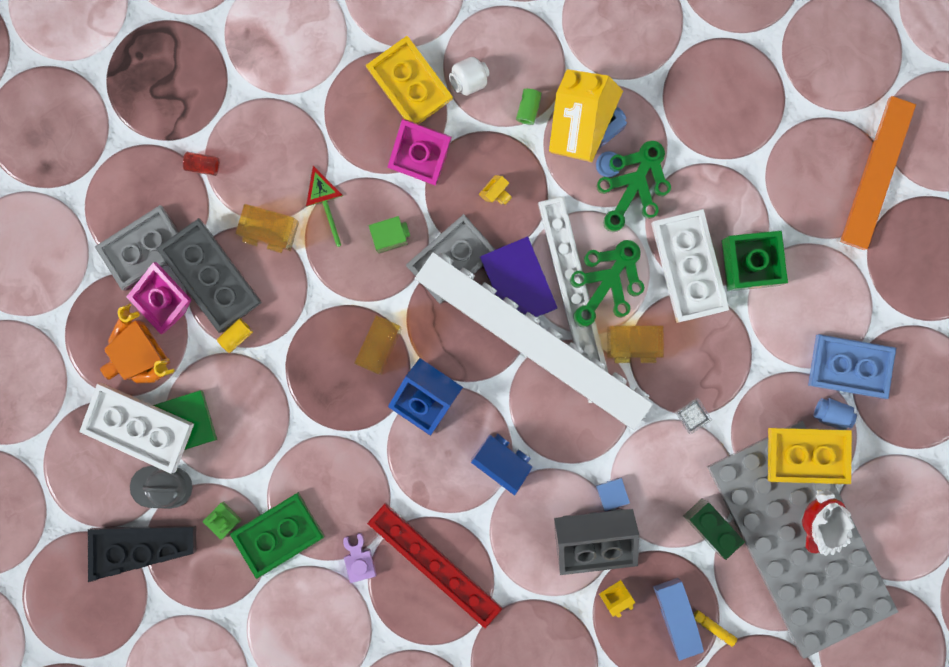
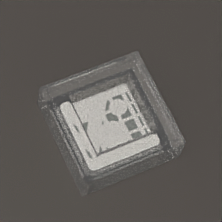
M698 398L675 412L689 434L694 433L712 421V418Z

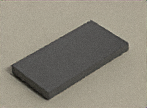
M200 218L156 248L218 333L223 332L239 318H242L262 304L257 294Z

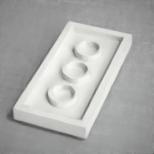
M704 209L653 221L651 224L676 323L728 311L729 306Z
M99 383L96 385L79 432L172 474L178 468L194 424L111 386Z

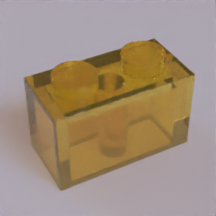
M244 204L235 234L243 238L242 242L257 247L259 242L268 245V250L282 254L283 249L291 251L299 221L294 217Z
M376 315L354 364L381 375L402 327Z
M663 326L607 327V358H614V363H630V358H640V363H656V358L664 357Z

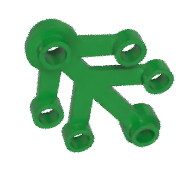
M647 141L641 146L639 152L626 156L619 154L612 156L609 161V167L615 172L621 171L624 166L640 163L636 172L611 179L602 177L597 182L596 187L601 194H607L612 189L628 185L615 210L608 212L604 217L603 224L609 232H618L623 228L625 224L624 214L637 190L643 206L642 215L647 219H652L658 214L659 208L652 201L645 176L649 169H651L656 183L654 191L658 196L663 197L670 192L671 184L665 180L661 167V162L665 157V150L659 142ZM648 150H655L657 156L650 157L648 155ZM619 159L622 163V166L615 167L613 165V160ZM603 181L608 182L609 189H602L600 183ZM664 184L667 187V191L661 192L658 189V185ZM647 206L654 208L655 212L653 215L647 214ZM612 216L619 218L620 222L618 225L611 223L610 219Z
M624 240L616 246L615 250L588 251L584 257V262L589 267H595L600 262H616L611 269L589 273L576 271L571 275L570 283L575 288H580L584 284L601 282L588 303L580 306L574 312V322L579 327L585 328L594 323L596 319L595 310L610 288L614 300V314L619 318L629 314L631 308L624 299L620 280V273L624 267L629 281L627 292L633 297L643 293L645 287L638 278L635 264L640 259L641 251L635 242ZM624 249H630L632 256H626ZM595 255L597 262H591L588 256ZM574 276H581L583 282L580 284L576 283ZM632 284H637L640 288V291L634 292L632 290ZM618 305H623L626 309V312L620 313L618 311ZM587 311L590 314V319H583L582 312Z

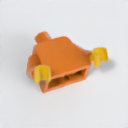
M129 303L118 309L119 318L108 339L109 345L104 349L111 361L100 367V371L108 380L120 374L124 380H132L135 383H155L165 375L172 374L175 371L174 369H167L166 365L171 363L170 359L167 358L146 324L136 320L133 322V319L138 318L140 314L138 311L131 313V304Z

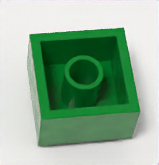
M782 230L732 235L721 240L727 292L777 287L788 283Z

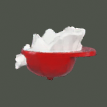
M817 490V499L808 504L802 519V526L807 533L805 548L808 552L815 554L820 553L827 556L830 553L834 555L836 551H841L842 546L846 547L851 543V529L854 528V523L850 518L851 513L840 500L835 498L833 493L829 490H824V492Z

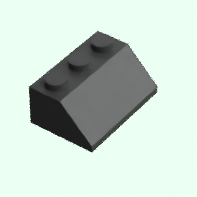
M618 509L609 512H592L584 515H566L554 518L560 575L638 566L639 531L633 509Z

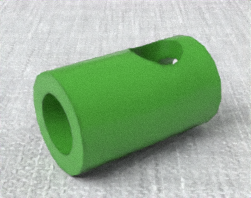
M523 89L522 100L516 117L518 122L534 125L542 96L541 92L534 89Z

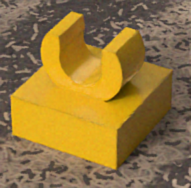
M495 175L478 194L487 202L493 203L496 200L504 205L512 198L504 190L509 182L499 175Z
M621 580L599 593L613 617L615 615L621 617L620 612L627 608L633 609L635 601Z

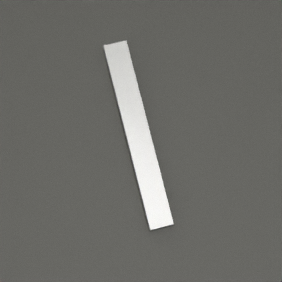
M564 196L538 202L573 343L584 350L581 355L589 360L594 357L606 365L596 322L594 321L590 326L583 328L579 327L573 318L574 312L580 306L586 305L590 298L586 284L580 288H575L570 283L571 275L576 271H582ZM574 276L576 283L580 284L583 282L581 276ZM583 311L581 314L583 319H590V314L587 311ZM606 365L603 370H605V371L608 373V369H607V365Z

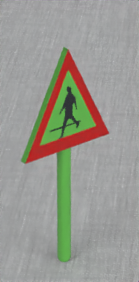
M313 166L306 207L323 203L336 246L340 247V238L327 201L342 197L343 195Z

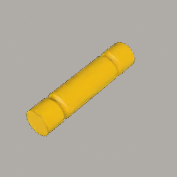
M699 610L695 611L693 615L696 622L700 623L721 640H724L731 647L736 644L737 637Z

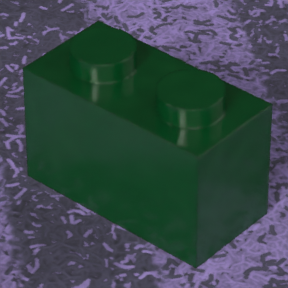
M700 499L683 515L709 546L725 560L745 543L719 512L704 499Z

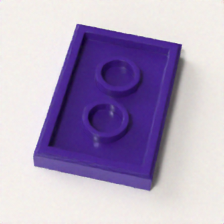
M528 236L480 256L492 287L497 290L495 295L502 300L507 297L518 305L517 311L523 315L529 312L533 316L539 317L558 309Z

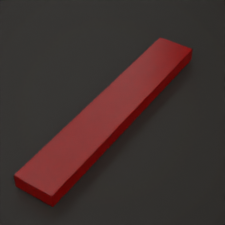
M386 503L367 523L485 629L503 609L499 603Z

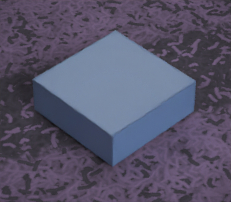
M621 477L596 485L604 511L630 503Z

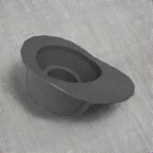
M155 466L143 467L134 474L130 482V493L134 501L140 506L147 508L171 509L180 507L190 498L193 489L191 478L181 468H177L175 473L170 474Z

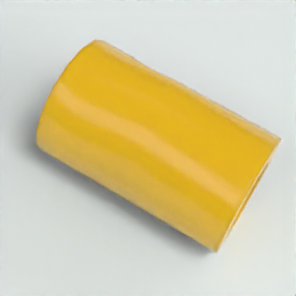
M239 318L216 340L225 351L231 353L253 331Z

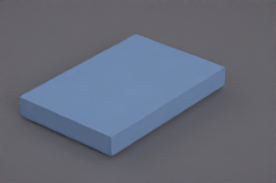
M818 334L815 338L808 386L889 399L896 348Z

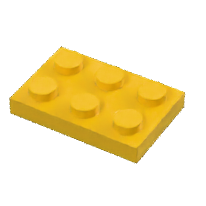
M405 36L366 64L367 70L406 120L420 124L453 100V96L408 36Z
M768 428L769 482L851 484L852 430Z

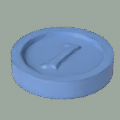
M607 151L598 157L596 169L601 176L611 178L620 172L612 171L609 167V161L612 156L617 155L616 153ZM619 159L613 160V165L615 167L622 166V163Z

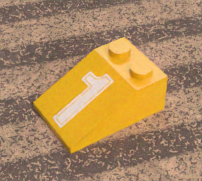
M570 69L566 70L556 92L549 146L550 153L593 162L623 93V90L610 76Z

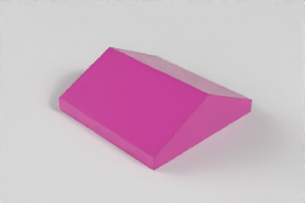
M403 118L387 168L436 185L448 154L452 136Z
M157 262L152 263L127 295L130 302L160 334L165 333L186 313L191 302V298Z

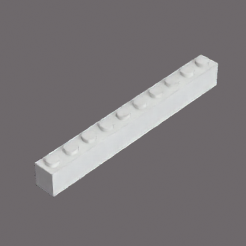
M432 252L416 275V281L632 430H636L653 405L647 400L649 398L647 393L637 387L635 390H632L625 385L627 380L616 372L610 375L603 370L606 365L594 357L589 360L581 355L584 350L572 342L569 345L565 344L560 340L562 335L551 327L545 330L538 325L540 322L538 318L529 312L523 315L517 311L518 305L507 297L504 300L500 299L495 295L497 290L485 282L482 286L473 280L475 275L463 267L459 271L451 265L454 262L451 258L442 252L439 255Z

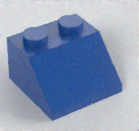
M419 358L405 376L388 407L431 436L463 387Z
M498 433L495 437L489 434L471 458V463L515 496L533 468L528 463L531 458L519 449L516 453L509 449L507 446L510 442Z

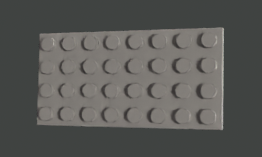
M798 421L786 427L807 429L803 421ZM768 436L707 466L802 658L805 659L898 613L855 524L854 528L851 529V543L846 547L842 546L841 551H836L834 555L830 553L827 556L820 553L815 554L808 552L805 548L807 533L802 526V519L808 504L817 499L816 491L822 490L824 492V490H829L835 495L836 499L844 504L835 484L769 482Z

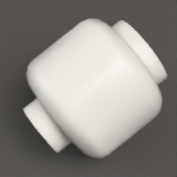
M469 57L454 64L452 73L449 74L453 89L457 93L460 92L468 96L486 87L489 70L484 62H480L475 57Z

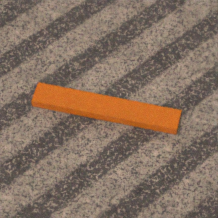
M894 96L888 98L840 240L841 243L861 250L868 249L916 104Z

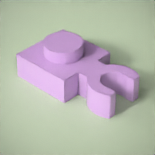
M362 533L357 534V545H352L348 536L343 539L344 547L351 553L344 557L350 583L376 577L377 575L371 550L363 551L362 549L364 544Z

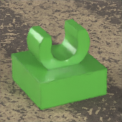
M221 502L202 522L222 540L242 519L225 502Z

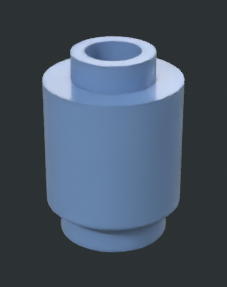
M821 398L815 407L813 415L814 418L819 419L820 423L838 430L852 428L857 419L854 407L831 398L827 400Z

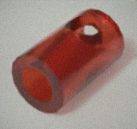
M188 151L185 153L183 159V169L185 171L211 176L218 174L220 164L218 157Z

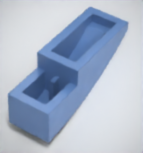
M676 578L653 586L678 660L680 661L703 653L704 650L682 581Z

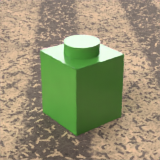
M399 216L368 225L378 253L408 245L406 238L411 235L407 223H401Z

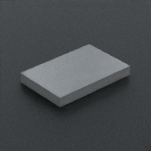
M159 205L96 245L95 248L121 290L126 291L138 283L153 262H157L161 267L167 264L156 248L179 231L164 207Z
M463 214L409 261L406 266L416 277L432 252L436 255L442 252L454 261L451 265L459 271L463 267L472 274H475L483 267L480 256L494 251L495 248ZM426 288L439 304L444 301V299Z

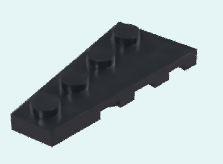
M196 526L104 527L88 529V582L194 554L196 552Z

